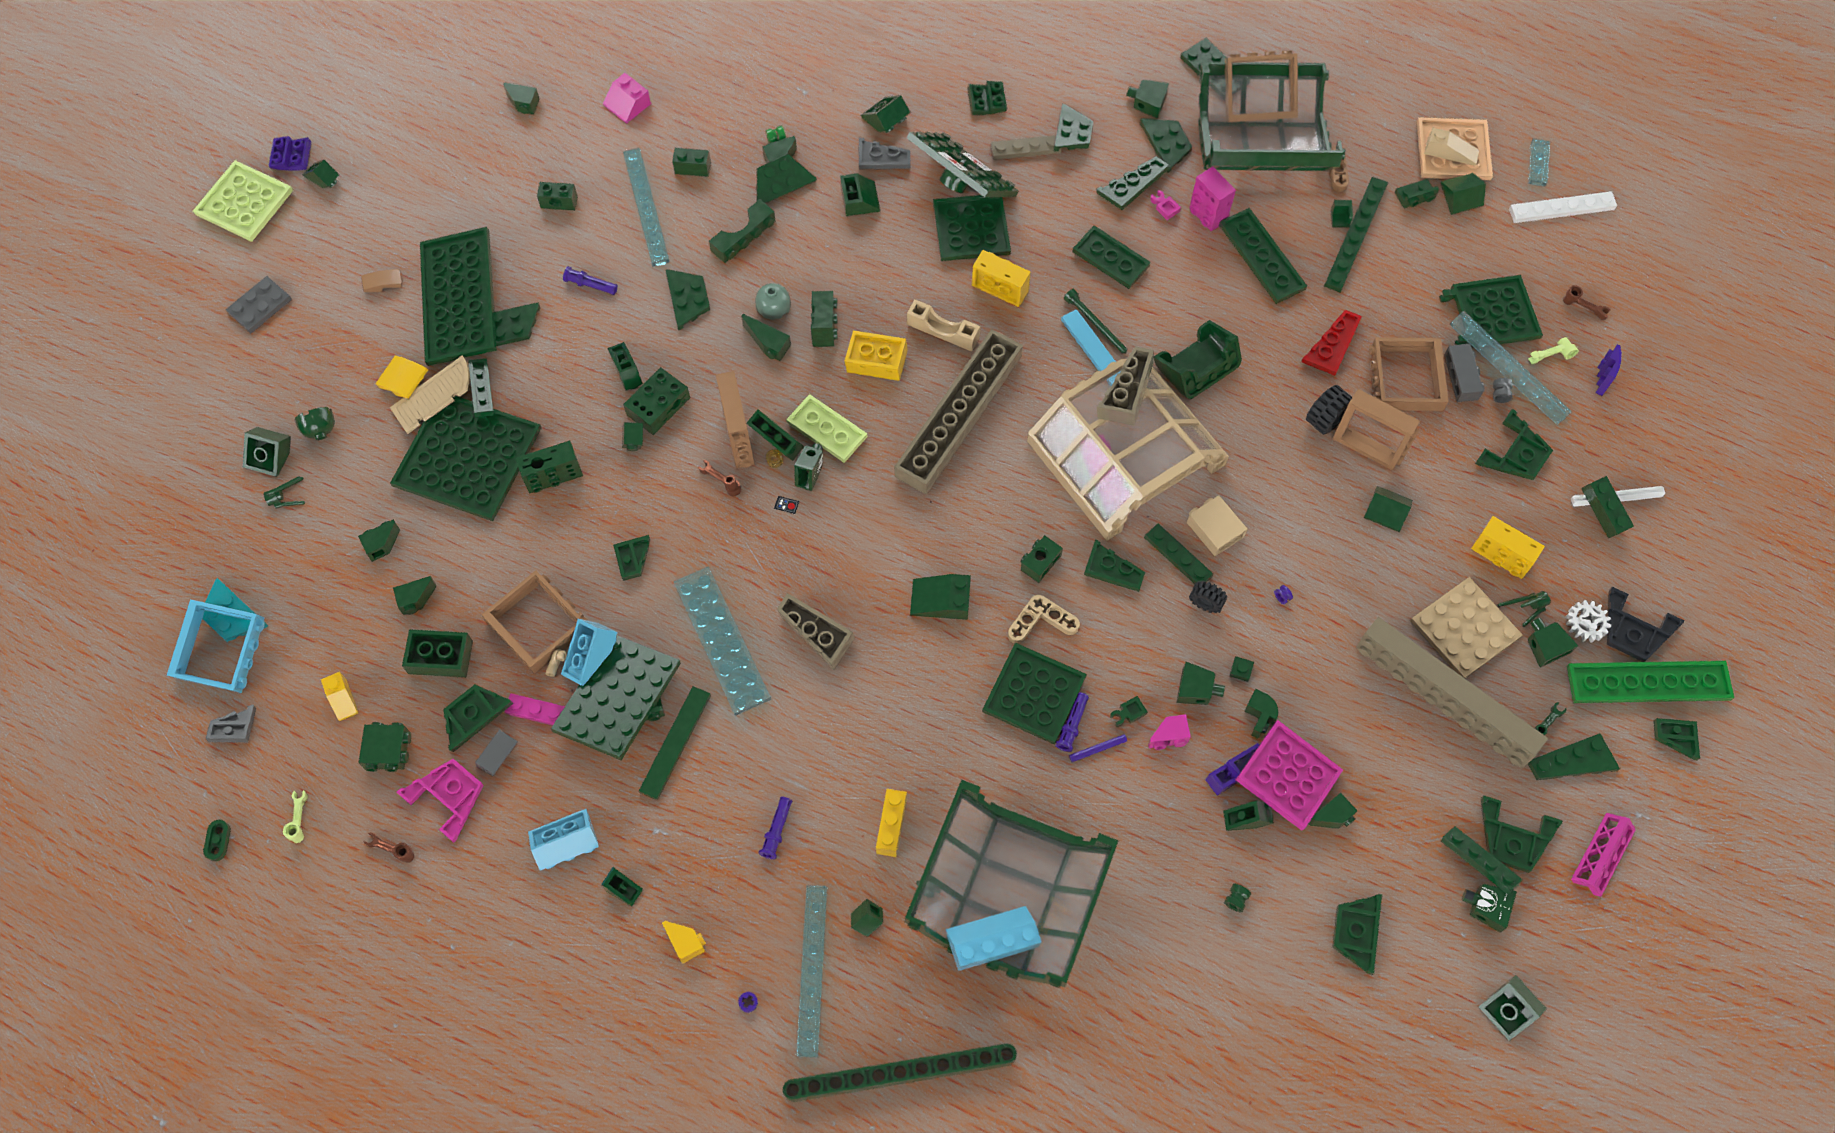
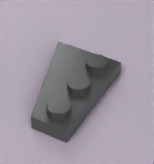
M859 137V169H911L910 150L892 145H880V142L873 141V143L865 141V138Z

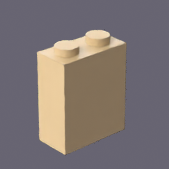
M1220 496L1214 499L1209 498L1199 509L1198 507L1192 509L1187 520V524L1214 556H1217L1244 538L1248 530Z

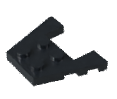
M1611 587L1608 592V617H1611L1608 623L1611 627L1607 630V645L1645 662L1685 620L1667 613L1663 618L1660 628H1657L1622 611L1629 594Z

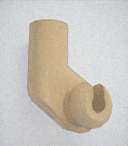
M557 649L553 652L545 672L546 675L555 677L560 661L566 659V651Z

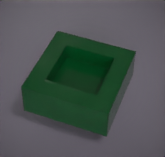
M1235 656L1229 676L1249 682L1254 662Z

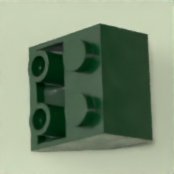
M858 173L840 175L846 216L880 212L875 181Z

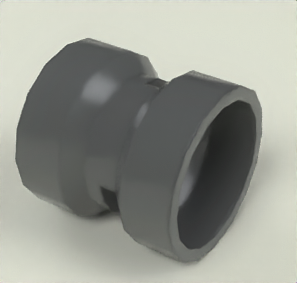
M1508 378L1494 380L1493 389L1495 391L1493 392V400L1498 403L1511 401L1512 392L1510 390L1512 389V380Z

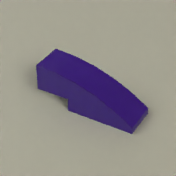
M1258 743L1228 760L1226 764L1207 776L1205 780L1217 796L1238 783L1236 778L1258 748Z

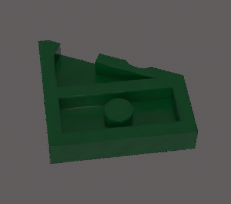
M649 535L613 544L623 581L642 576L650 544Z
M1662 718L1653 720L1655 740L1692 760L1697 761L1700 759L1697 721Z

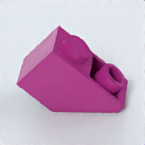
M1186 714L1166 717L1150 738L1148 747L1161 750L1171 745H1174V747L1185 746L1191 738Z

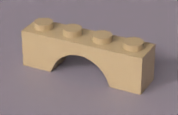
M914 300L907 312V325L971 352L980 338V326L966 320L958 323L947 321L936 314L930 305L918 300Z

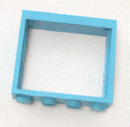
M190 599L167 676L242 693L247 684L248 671L253 665L252 658L259 645L258 638L264 628L265 618L254 613ZM204 611L250 620L231 684L185 674Z

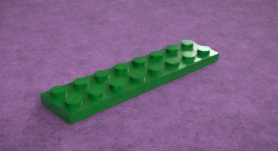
M1727 661L1569 663L1567 665L1573 703L1731 701L1734 699Z

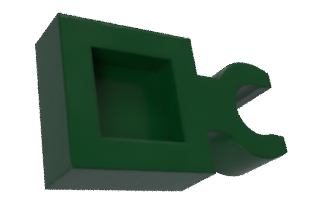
M1136 696L1120 705L1121 711L1115 710L1111 712L1110 718L1118 716L1120 721H1117L1115 726L1120 727L1123 725L1124 720L1127 719L1129 723H1132L1147 715L1148 711L1139 697Z

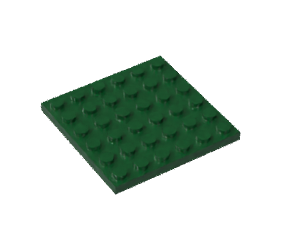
M454 396L452 397L454 399L452 403L426 422H423L390 484L392 487L494 521L519 473L516 458L530 452L542 427L538 423L493 409L494 416L475 418L473 401Z

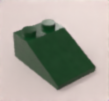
M947 574L913 579L910 616L968 620L971 575Z

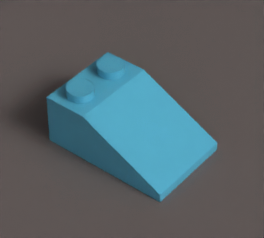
M578 619L561 675L584 686L611 653L616 642L617 632L597 622Z

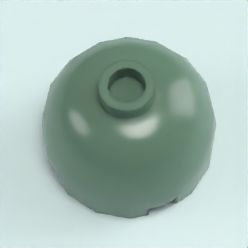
M776 283L762 286L755 297L756 310L765 319L776 320L782 318L786 312L790 311L791 307L788 291Z

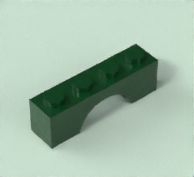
M761 199L747 209L749 222L745 228L737 232L721 230L709 240L710 251L724 263L733 259L739 251L745 249L751 241L758 238L763 231L772 227L775 223L774 210Z

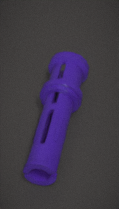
M567 266L563 273L564 282L570 281L580 287L585 285L615 295L618 289L617 284L589 276L585 271L573 270L570 266Z
M1081 692L1078 693L1067 723L1061 729L1060 739L1055 744L1058 749L1072 752V744L1075 737L1079 734L1077 728L1089 699L1088 695Z
M780 797L769 832L764 835L765 842L758 854L765 858L774 860L777 857L775 853L778 844L782 842V829L792 804L790 798Z

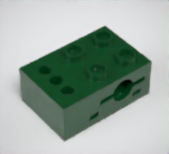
M660 367L623 406L628 417L636 423H643V428L654 436L690 399V394L686 385Z
M570 440L516 458L521 477L529 494L538 493L545 488L556 487L561 483L583 476Z

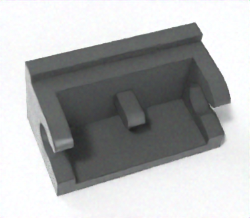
M499 730L475 762L476 766L491 776L495 775L518 741Z

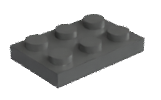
M266 276L225 310L251 334L288 304L292 298Z

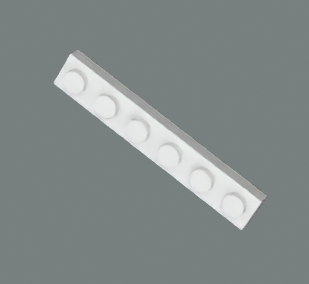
M1611 191L1513 204L1510 206L1509 211L1513 222L1519 223L1615 210L1617 204Z

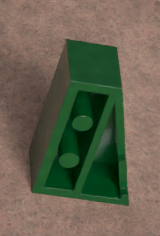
M812 291L813 347H834V340L838 339V330L834 329V324H838L837 313H834V309H838L837 298H834L833 291Z

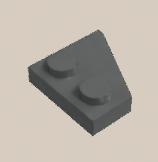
M249 705L247 706L248 709L236 713L234 711L225 717L211 720L205 739L208 742H248L256 707Z

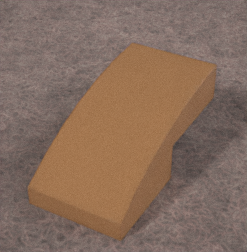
M399 269L381 270L361 276L363 292H382L383 288H401L402 285Z

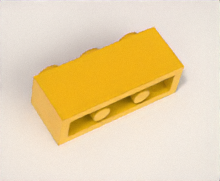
M886 789L876 844V854L897 857L907 801V792Z

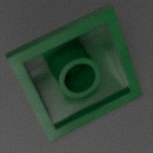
M1474 173L1440 182L1451 215L1484 206L1486 183Z
M1377 486L1364 518L1400 532L1412 507L1413 500Z

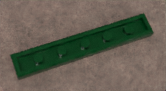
M692 686L639 789V793L658 801L711 697L709 692Z

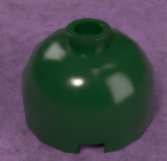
M328 407L308 410L309 414L303 416V413L295 417L294 420L299 432L305 437L315 438L317 441L327 438V434L333 430L335 425L332 409L330 408L329 410Z

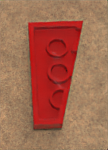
M1344 310L1330 329L1323 334L1309 353L1302 358L1301 362L1335 376L1362 316Z

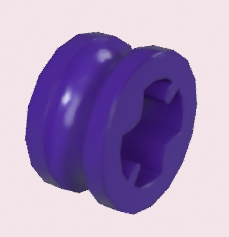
M1281 585L1280 589L1274 590L1275 597L1281 604H1286L1287 600L1293 599L1292 592L1285 585Z
M745 992L739 997V1007L743 1012L749 1013L756 1009L758 1001L755 994ZM752 997L753 1006L744 1007L745 1004L744 1002L742 1003V1000Z

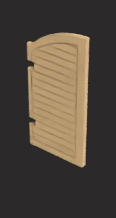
M463 355L416 388L409 399L402 398L390 407L407 434L419 427V422L422 419L426 422L454 401L452 397L455 395L460 397L468 391L470 371Z

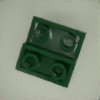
M986 81L985 85H968L971 115H991L1007 111L1003 82Z

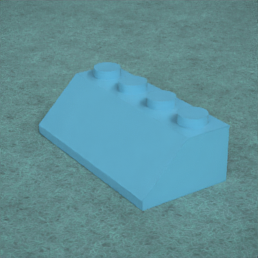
M1026 906L946 929L958 971L1039 947L1042 943L1036 923Z

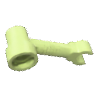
M1564 337L1558 341V346L1530 353L1532 357L1528 358L1531 364H1536L1543 360V358L1559 352L1566 359H1570L1577 355L1579 350L1575 344H1571L1567 337Z
M304 790L302 797L298 799L297 793L295 791L292 793L294 800L293 821L286 824L283 828L284 836L294 843H299L304 838L300 827L304 802L308 798Z

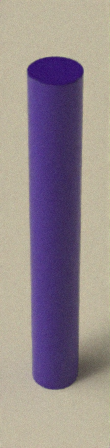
M1123 734L1070 754V761L1075 762L1125 743L1127 738Z

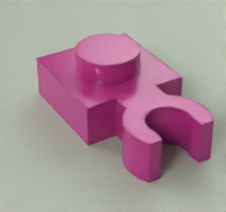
M1161 190L1157 192L1159 198H1156L1153 194L1151 195L1150 201L1156 204V210L1166 220H1169L1181 211V207L1170 196L1165 198Z

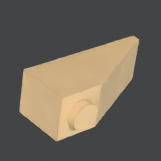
M1432 128L1424 154L1476 166L1479 150L1450 131Z

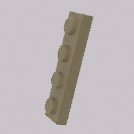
M1056 135L991 142L993 160L1061 153V148H1059V151H1053Z

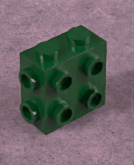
M372 722L371 725L364 724L358 763L369 772H376L377 769H385L388 772L404 770L405 763L409 759L407 747L411 743V732L404 724L393 722L391 725H384L380 722Z

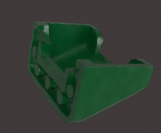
M1208 320L1198 328V340L1175 356L1171 357V354L1167 351H1162L1154 356L1157 368L1188 399L1196 397L1235 371L1242 361L1238 336L1211 320Z

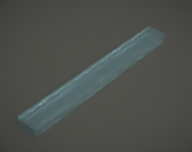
M1463 311L1450 323L1506 378L1511 379L1512 383L1555 424L1558 425L1572 412L1466 312Z
M806 885L797 1057L818 1058L827 886Z

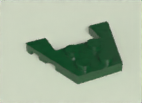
M1512 409L1502 424L1519 435L1505 456L1501 458L1485 448L1475 464L1534 480L1553 452V449L1537 433L1534 434L1528 427L1529 424L1525 420L1522 421L1517 416L1518 413Z
M1483 795L1481 797L1487 851L1505 866L1530 873L1563 820L1543 815L1539 832L1534 833L1498 821L1502 801Z

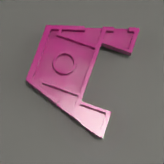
M452 759L430 771V774L416 779L412 782L413 784L406 788L402 787L396 793L412 805L426 790L429 791L454 813L439 830L455 843L484 785L456 760Z

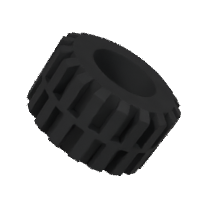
M1338 385L1330 387L1311 406L1307 413L1306 421L1323 435L1331 432L1340 424L1352 397Z

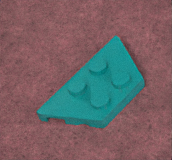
M218 578L215 580L205 603L254 613ZM204 611L202 618L226 642L234 640L238 636H245L250 624V620L210 611Z

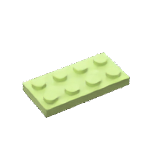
M810 394L786 419L787 424L816 444L821 445L823 449L843 463L848 460L867 438L866 432Z

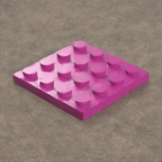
M1277 720L1242 769L1236 781L1302 831L1312 819L1343 769Z

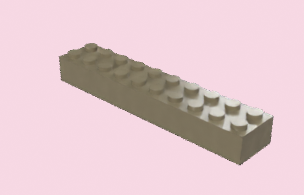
M993 329L990 330L894 466L896 478L924 494L928 493L1021 359L1023 345Z
M1380 617L1374 621L1356 647L1363 656L1371 658L1378 667L1389 671L1396 680L1404 682L1411 691L1419 693L1428 703L1440 708L1443 714L1455 719L1462 728L1469 729L1479 740L1491 745L1494 751L1506 756L1515 766H1520L1521 768L1526 766L1548 740L1542 733Z

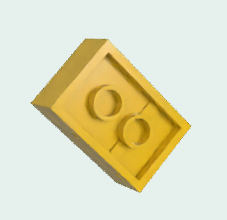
M982 250L973 265L972 286L1020 307L1029 292L1031 271L1015 265L1007 259H1002L991 252Z
M853 330L844 361L847 373L900 381L908 352L906 339Z
M1492 516L1471 549L1492 561L1494 565L1502 567L1509 571L1511 575L1522 579L1534 565L1545 546Z

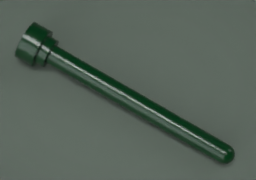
M1075 289L1069 290L1064 295L1063 299L1068 304L1075 305L1121 353L1125 354L1127 352V347L1079 300V293Z

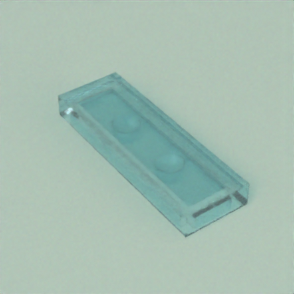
M1532 139L1528 184L1546 187L1548 183L1550 141Z

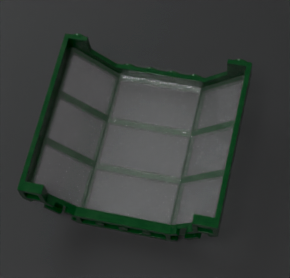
M1201 62L1198 131L1203 170L1214 167L1216 170L1331 171L1340 167L1342 159L1345 158V148H1342L1341 141H1337L1336 149L1331 150L1332 145L1329 142V131L1326 130L1327 120H1324L1323 115L1325 82L1329 80V70H1326L1325 63H1298V118L1226 122L1225 62ZM1232 63L1233 115L1289 111V63Z
M961 779L905 916V923L908 924L907 927L921 932L936 943L947 948V952L953 954L946 929L1026 906L1036 923L1042 941L1040 946L984 964H987L986 968L997 972L999 969L1006 972V976L1017 980L1019 977L1025 980L1050 984L1056 988L1065 987L1119 840L1099 833L1097 838L1083 841L1084 838L1081 836L1069 834L998 806L994 802H991V804L987 803L984 800L985 796L980 793V786Z

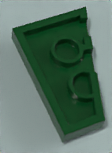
M1095 539L1084 575L1139 592L1145 572L1128 560H1123L1113 550H1108L1101 545V542Z

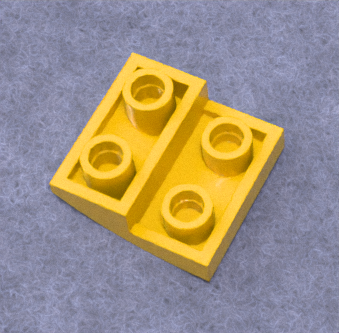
M394 356L376 382V385L380 389L392 391L396 396L409 399L428 369L406 358Z

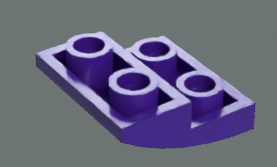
M289 136L274 138L269 167L271 169L287 171L306 170L311 140L308 137L292 140Z
M1618 344L1613 350H1608L1604 359L1601 360L1597 367L1600 369L1597 377L1600 379L1596 384L1599 387L1595 393L1603 396L1618 374L1622 358L1621 346Z

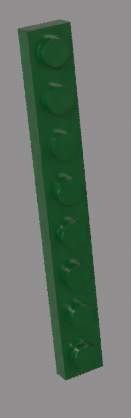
M1372 176L1324 287L1341 293L1388 182Z

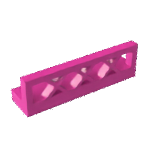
M1610 813L1605 814L1571 879L1573 883L1587 886L1593 895L1602 896L1636 831L1629 818ZM1610 820L1618 822L1616 827L1610 830L1607 829ZM1609 837L1608 843L1599 847V841ZM1600 853V859L1590 863L1591 856ZM1591 870L1592 874L1589 880L1580 878L1582 873Z

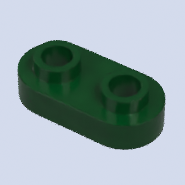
M218 819L211 822L206 833L203 853L207 859L214 862L222 860L227 853L231 827L224 820ZM220 829H223V832L221 834H218V831ZM216 849H219V852L217 854H214V851Z

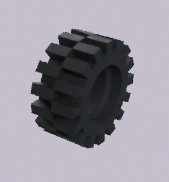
M1197 581L1189 595V600L1192 601V604L1197 605L1199 609L1203 608V611L1208 610L1209 613H1220L1228 596L1225 591H1222V588H1217L1215 584L1211 585L1210 582Z

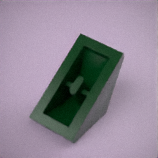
M614 867L611 868L601 884L607 893L631 907L643 891V888Z

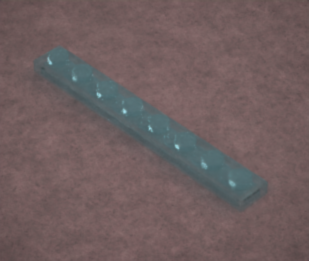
M640 148L623 151L652 266L670 263Z

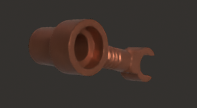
M1573 285L1567 290L1563 298L1565 304L1572 305L1576 303L1594 312L1601 320H1605L1608 317L1606 314L1611 309L1607 306H1597L1581 298L1583 295L1581 287Z
M704 460L707 467L701 468L698 466L702 474L711 475L724 483L725 489L730 496H737L741 493V485L733 475L725 476L714 469L707 460Z
M372 832L368 834L373 837V841L370 843L363 841L370 848L377 847L392 853L400 861L409 863L414 859V853L406 843H399L395 846L379 839Z

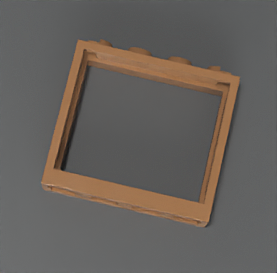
M1292 50L1282 51V54L1275 55V51L1264 52V56H1258L1257 52L1247 53V57H1240V54H1230V58H1225L1226 122L1298 118L1297 53L1292 54ZM1289 60V111L1233 115L1232 63Z
M1375 337L1372 345L1369 346V355H1372L1370 369L1374 373L1372 378V386L1375 387L1374 397L1398 410L1444 411L1448 404V393L1441 338ZM1380 352H1429L1435 399L1385 398Z
M730 371L716 374L736 469L748 468L754 465L735 372Z
M1357 389L1346 408L1333 439L1393 470L1396 464L1400 466L1419 430L1416 428L1420 420ZM1357 410L1404 434L1405 437L1397 451L1348 427L1355 411Z
M537 570L482 614L485 622L534 674L550 662L555 650L561 649L562 651L570 645L576 625L538 657L533 659L497 619L540 585L575 623H577L578 619L587 620L581 612L577 613L574 610L575 606L569 599L565 601L561 597L563 593L556 586L553 588L549 584L551 582L549 578L544 574L541 576Z

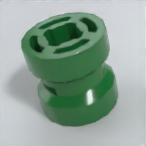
M782 125L777 126L773 130L771 128L765 130L768 143H774L786 138Z

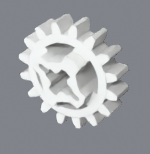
M1584 600L1581 604L1577 602L1574 607L1572 606L1569 609V613L1566 615V618L1569 620L1566 625L1571 626L1570 633H1576L1575 638L1581 636L1582 642L1588 638L1590 643H1592L1595 639L1599 641L1608 633L1607 630L1611 627L1608 622L1611 620V617L1605 616L1608 611H1602L1601 604L1596 607L1594 601L1588 604Z

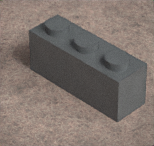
M1471 344L1449 346L1444 357L1456 401L1479 400L1484 392V383L1480 380V369L1476 365V355L1471 348Z

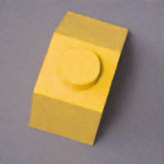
M341 672L321 679L326 697L339 721L359 714L348 681Z
M668 921L662 922L682 963L705 952L703 945L706 942L701 933L696 934L692 928Z

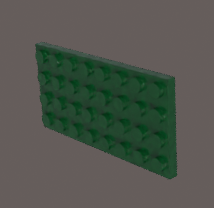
M487 226L420 242L424 355L426 365L431 366L457 360L462 355L466 358L497 351L490 232Z

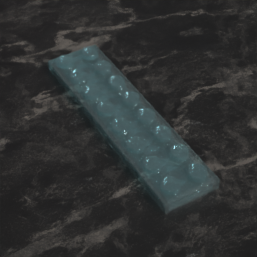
M709 566L674 581L675 588L734 715L741 714L771 700Z

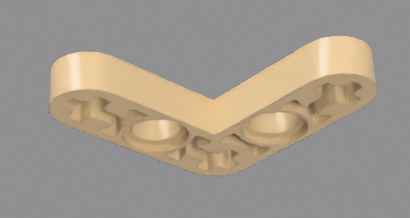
M1035 595L1009 628L1008 638L1014 644L1022 643L1040 618L1067 635L1076 634L1079 630L1080 622L1077 617L1044 596ZM1042 602L1041 606L1035 607V603ZM1047 606H1049V608L1047 609L1046 614H1045V613H1044V609H1046ZM1051 611H1057L1060 614V617L1058 619H1052L1049 616V613ZM1025 615H1029L1033 618V622L1026 624L1022 618ZM1063 616H1064V617H1065V622L1063 621L1062 624H1060V622L1062 621ZM1073 622L1074 627L1067 628V625ZM1021 626L1022 630L1020 632V636H1016V638L1013 637V632L1016 633Z

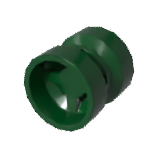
M1232 884L1231 894L1226 897L1224 904L1234 911L1243 912L1245 900H1249L1252 893L1242 885Z

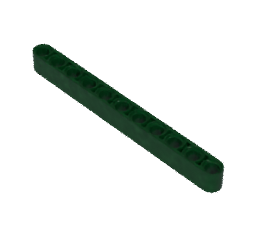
M1000 1044L790 1079L784 1083L782 1091L788 1101L798 1102L1007 1067L1015 1062L1017 1051L1011 1044ZM1009 1050L1012 1052L1013 1058L1004 1060L1001 1057V1052ZM983 1053L989 1054L992 1059L991 1062L988 1064L982 1063L979 1059L980 1055ZM961 1057H967L970 1060V1065L968 1067H961L958 1060ZM939 1061H947L949 1068L946 1071L939 1070L937 1068ZM919 1064H924L928 1068V1071L923 1075L918 1074L915 1070ZM899 1067L906 1070V1075L903 1078H897L894 1075V1071ZM877 1071H882L885 1074V1078L881 1082H876L873 1079V1074ZM858 1074L864 1078L861 1085H854L851 1082L854 1075ZM834 1078H839L842 1081V1085L838 1089L830 1087V1082ZM812 1082L820 1083L818 1092L812 1093L809 1091V1085ZM792 1085H796L799 1088V1092L795 1096L787 1094L788 1088Z

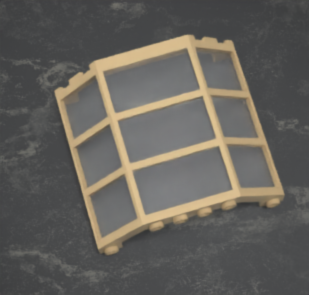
M1120 359L1117 362L1110 363L1106 369L1101 372H1095L1091 378L1086 381L1082 380L1075 388L1064 391L1035 426L1029 430L1027 438L1030 446L1106 541L1122 532L1124 523L1129 519L1127 515L1132 509L1136 511L1141 505L1199 468L1206 466L1207 463V470L1211 474L1226 465L1229 458L1227 453L1153 367L1135 426L1099 419L1097 416V406L1105 397L1108 388L1114 383L1115 377L1121 372L1127 359Z

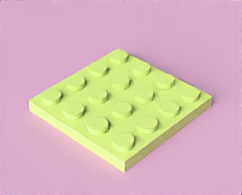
M235 160L193 212L196 216L252 242L293 192L291 186Z

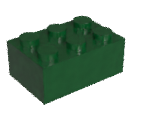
M409 629L402 667L411 675L467 678L473 640L466 632Z

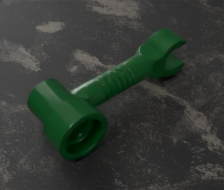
M1559 702L1551 707V712L1544 721L1535 727L1544 736L1556 718L1561 717L1567 711V708L1563 711L1557 709Z

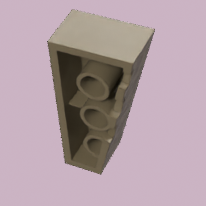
M1134 347L1121 372L1117 374L1114 383L1108 388L1105 397L1097 406V416L1099 419L1135 426L1154 364V350Z
M787 593L777 608L780 616L835 670L855 639L853 632Z

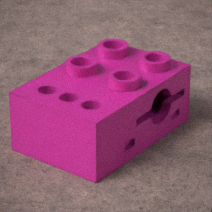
M1211 167L1196 177L1189 209L1193 215H1196L1201 220L1203 226L1212 232L1220 227V221L1229 217L1236 190L1214 167Z

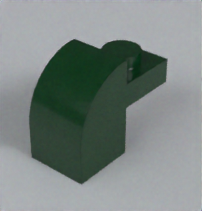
M1256 688L1244 711L1258 718L1251 736L1258 739L1261 733L1265 734L1269 725H1274L1279 713L1275 700Z

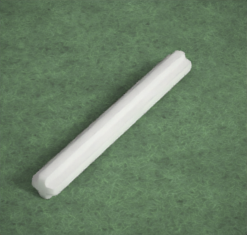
M1662 486L1615 491L1621 502L1659 498L1665 495L1664 487ZM1584 494L1574 495L1571 498L1572 506L1574 507L1590 505Z

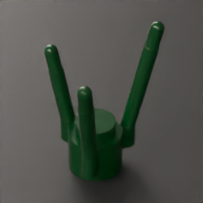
M298 476L277 488L264 492V498L268 506L274 505L275 508H279L282 506L305 504L304 501L281 502L284 499L282 490L302 481L304 478Z
M1541 591L1537 594L1532 593L1524 597L1498 603V607L1529 600L1521 604L1520 607L1524 608L1530 605L1533 609H1537V611L1522 624L1525 627L1540 613L1546 611L1545 607L1551 603V599L1545 591Z

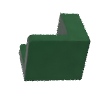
M1334 200L1331 207L1332 227L1349 228L1353 220L1352 200Z
M868 899L851 913V928L866 937L870 936L884 923L883 908Z

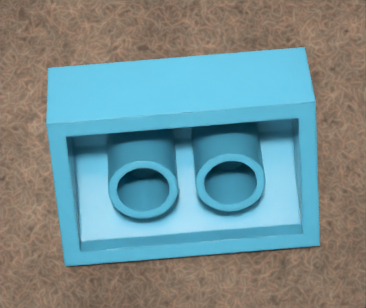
M587 809L528 832L531 852L540 871L550 869L560 862L570 861L580 854L590 853L599 847Z

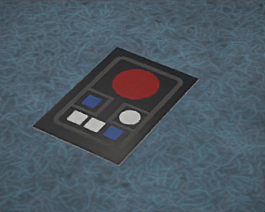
M778 496L774 509L795 514L800 501Z

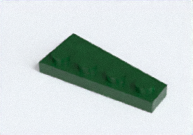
M1601 733L1536 757L1528 763L1537 781L1620 770Z

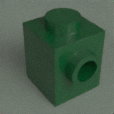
M624 422L622 426V448H627V451H638L643 446V423Z

